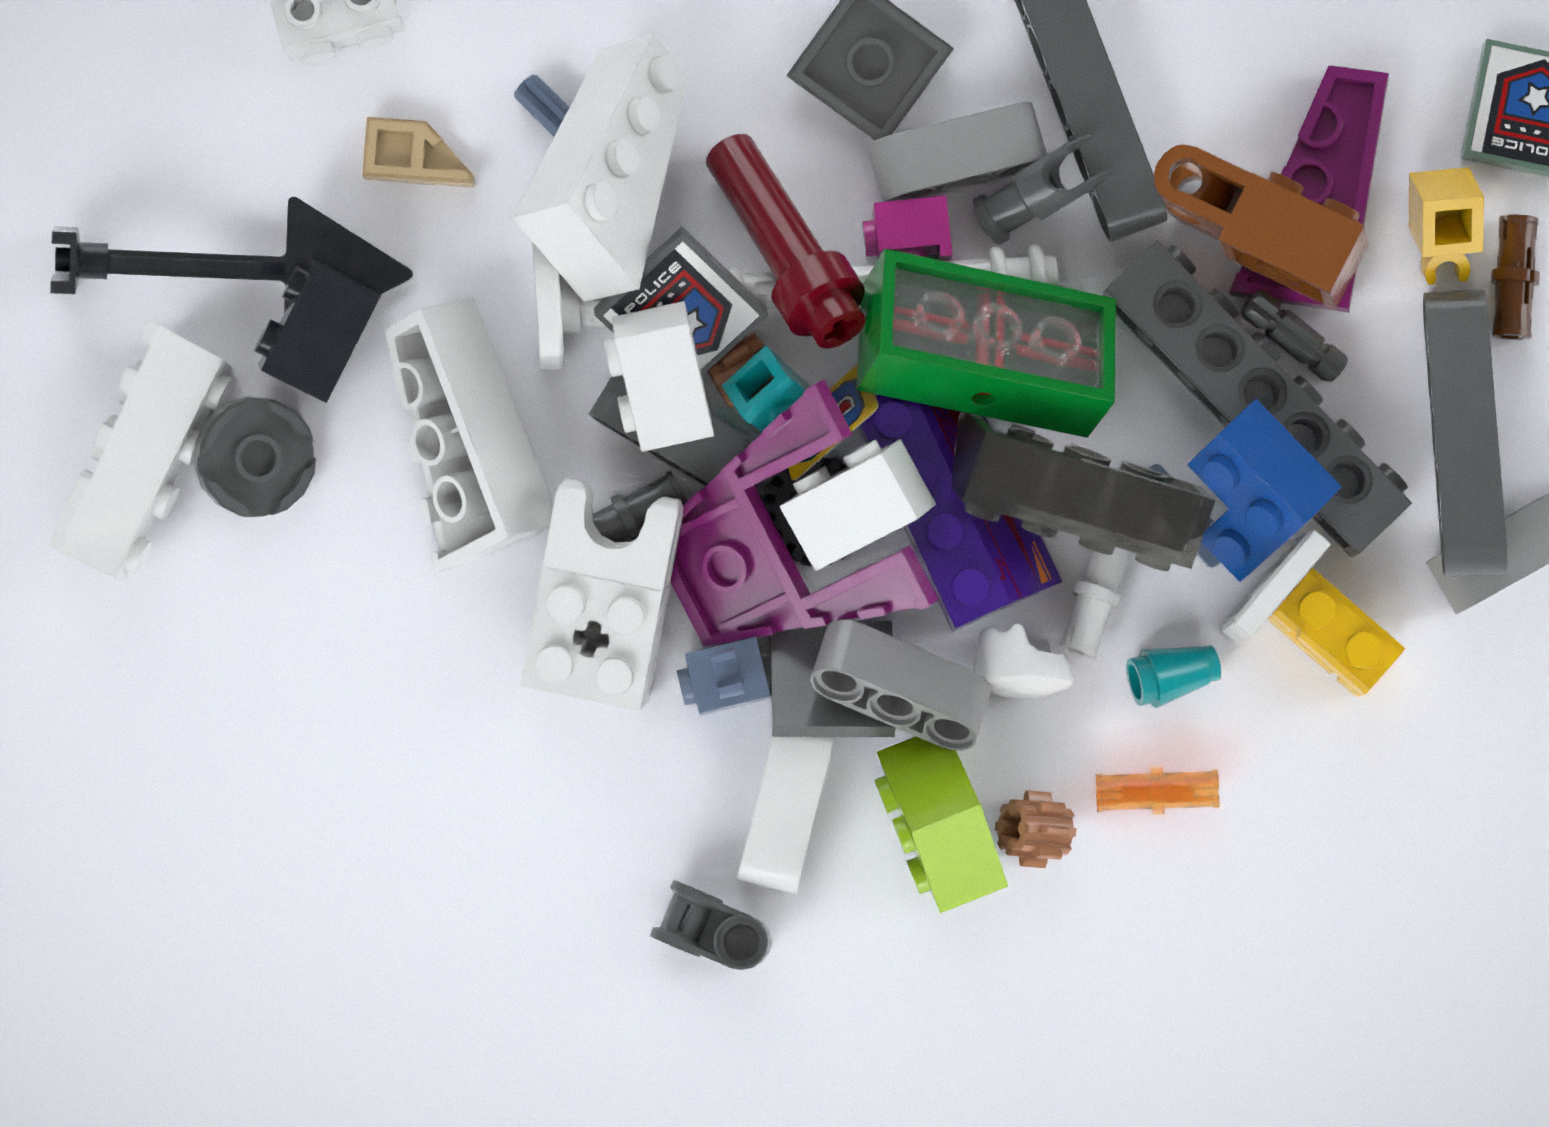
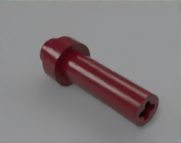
M735 134L717 143L706 157V167L777 279L771 298L789 330L797 336H812L816 344L823 349L836 348L849 342L862 330L866 318L859 307L864 298L865 288L848 259L838 251H824L750 135Z

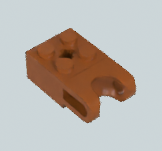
M1176 145L1166 151L1156 164L1154 171L1155 187L1163 199L1167 211L1177 221L1218 240L1228 260L1336 311L1369 246L1365 226L1357 221L1360 214L1356 210L1331 198H1326L1322 206L1302 195L1304 187L1284 175L1270 172L1268 178L1265 179L1195 146ZM1194 180L1202 181L1201 186L1195 193L1188 194L1180 191L1187 182Z

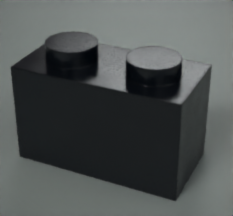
M312 257L307 268L297 264L281 295L282 298L290 302L280 322L269 319L255 345L254 352L262 355L258 363L260 371L327 403L382 294L377 289Z

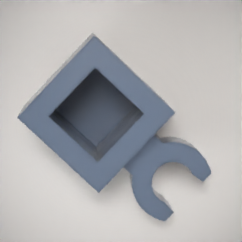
M756 637L686 653L685 658L688 668L676 670L685 706L697 703L700 716L771 699Z

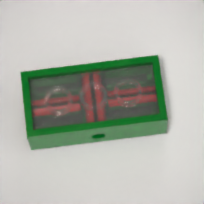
M885 248L863 283L865 294L860 304V309L865 315L866 320L862 330L859 332L856 388L858 391L1085 438L1091 435L1115 403L1116 298Z

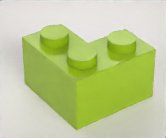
M915 736L877 751L876 753L884 776L874 779L887 814L898 810L901 815L891 819L904 854L912 851L916 853V857L906 860L919 895L931 891L941 914L1008 887L981 803L956 750L937 746Z

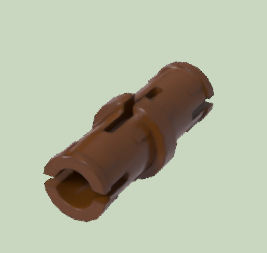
M1509 214L1499 217L1497 268L1491 270L1490 280L1492 284L1496 285L1495 315L1492 337L1506 340L1532 338V299L1534 286H1538L1540 283V272L1535 270V247L1539 218L1535 216Z

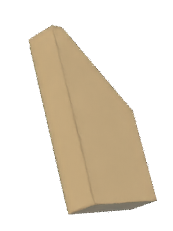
M367 117L362 169L364 180L475 188L474 175L445 144L443 139L427 121Z

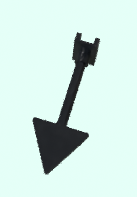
M291 196L287 202L286 252L282 256L108 249V243L81 242L79 227L54 226L51 234V244L70 245V248L55 247V271L69 272V274L52 275L50 280L51 294H75L79 279L107 280L108 274L282 281L286 285L296 265L307 268L312 257L377 289L381 294L413 277V271L296 196ZM284 299V312L290 302Z

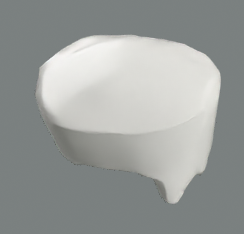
M1014 624L1007 632H1000L996 627H987L980 632L974 672L988 681L991 693L1008 699H1034L1062 692L1072 685L1073 677L1067 657L1061 652L1058 654L1052 653L1051 645L1046 639L1041 640L1036 648L1031 646L1022 625Z

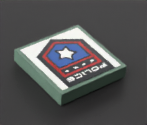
M1492 39L1484 41L1460 159L1549 177V51Z

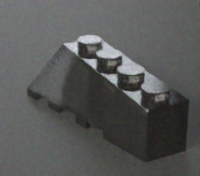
M960 412L951 489L963 503H966L964 506L966 512L995 522L999 521L1001 514L1023 520L1021 527L1025 530L1048 538H1056L1058 530L1080 537L1078 543L1081 546L1106 555H1113L1115 547L1136 553L1134 559L1137 562L1160 571L1168 572L1171 564L1192 569L1216 502L1201 486L1128 461H1122L1119 469L1109 467L1111 459L1093 449L1071 442V444H1065L1063 452L1053 449L1054 442L1036 434V430L1012 422L1011 427H1008L1007 433L991 428L982 416Z

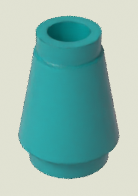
M1212 645L1204 647L1141 649L1138 657L1129 658L1126 663L1127 679L1134 700L1139 706L1151 704L1154 708L1161 707L1202 688L1210 682L1218 681L1221 679L1222 674L1218 654Z

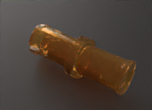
M1150 767V773L1095 774L1097 812L1151 809L1152 815H1165V809L1220 808L1218 769L1163 773V767Z

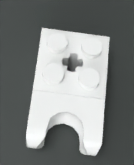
M566 477L557 489L520 687L640 712L650 698L684 508L679 499L663 496L653 502L647 510L645 522L638 538L632 542H614L602 536L593 523L592 503L594 492L591 485L581 479ZM593 621L602 625L601 634L609 635V641L603 642L599 647L591 645L588 642L589 639L585 638L583 630H586Z

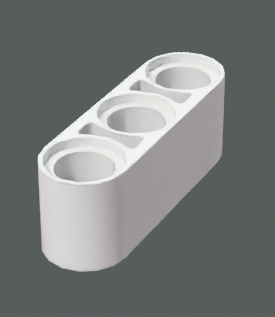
M772 737L737 881L796 895L835 737Z

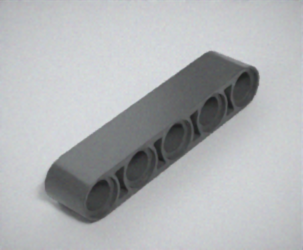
M1014 0L1068 142L1082 135L1091 134L1093 137L1087 144L1072 152L1083 181L1085 182L1104 171L1111 172V175L1102 184L1088 192L1101 228L1108 241L1112 242L1166 222L1168 217L1164 201L1155 187L1153 171L1087 0Z
M1485 289L1423 293V323L1443 576L1445 578L1507 574V538Z

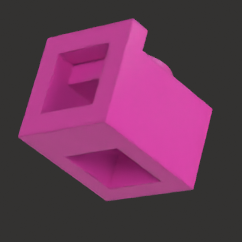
M946 195L874 203L872 211L873 220L862 221L866 257L877 256L878 260L885 248L922 257L937 254V260H952L953 252Z

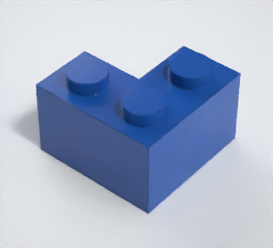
M1257 399L1253 400L1187 464L1228 507L1198 540L1239 582L1245 579L1299 531L1342 488Z

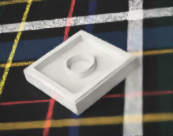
M1316 530L1308 531L1295 539L1222 623L1220 632L1235 645L1250 639L1326 552L1331 543Z

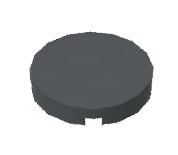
M245 396L223 404L206 419L195 440L194 467L201 488L216 505L241 517L257 518L275 515L288 510L305 494L315 474L316 458L314 457V447L312 444L314 440L310 427L294 409L275 399Z

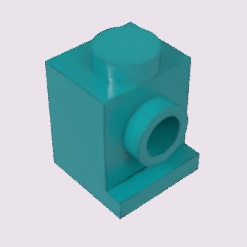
M767 345L721 385L741 417L748 424L755 426L761 433L810 387L801 376ZM773 376L774 379L753 398L750 396Z

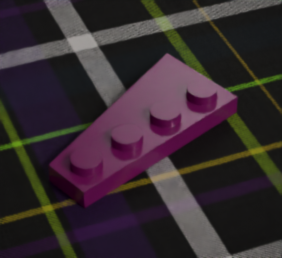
M1328 65L1297 135L1296 144L1286 166L1282 169L1281 175L1302 185L1304 189L1301 194L1311 201L1323 206L1326 198H1331L1356 210L1360 214L1357 221L1365 226L1389 73ZM1243 266L1237 272L1229 290L1231 296L1249 298L1257 290L1267 291L1280 303L1333 310ZM1357 270L1336 311L1350 313Z

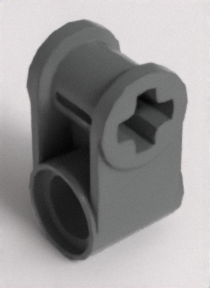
M673 879L670 889L674 894L660 927H653L649 935L650 937L694 956L700 957L701 955L732 969L745 970L755 968L764 962L770 952L772 942L770 932L762 921L724 904L723 900ZM692 904L693 908L685 924V927L681 932V925L684 921V918L687 914L690 905ZM737 925H749L756 931L759 937L758 951L748 960L736 959L727 950V934Z

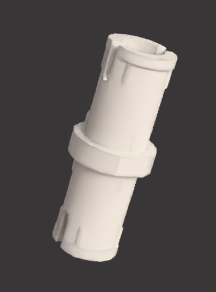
M1098 532L1083 581H1076L1072 592L1077 599L1067 628L1060 640V648L1079 656L1086 657L1087 655L1089 658L1096 659L1111 610L1118 609L1122 599L1121 595L1117 593L1127 563L1135 548V544L1132 541L1118 535Z

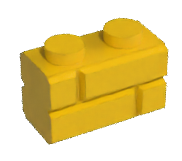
M1313 567L1267 619L1328 674L1336 673L1338 675L1336 681L1355 697L1366 695L1406 649Z

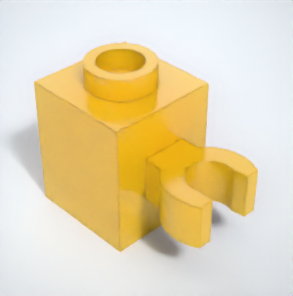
M1469 167L1409 172L1408 228L1422 255L1420 267L1428 285L1436 284V269L1441 263L1446 261L1454 262V271L1459 282H1467L1470 275V263L1465 254L1483 252L1484 195Z

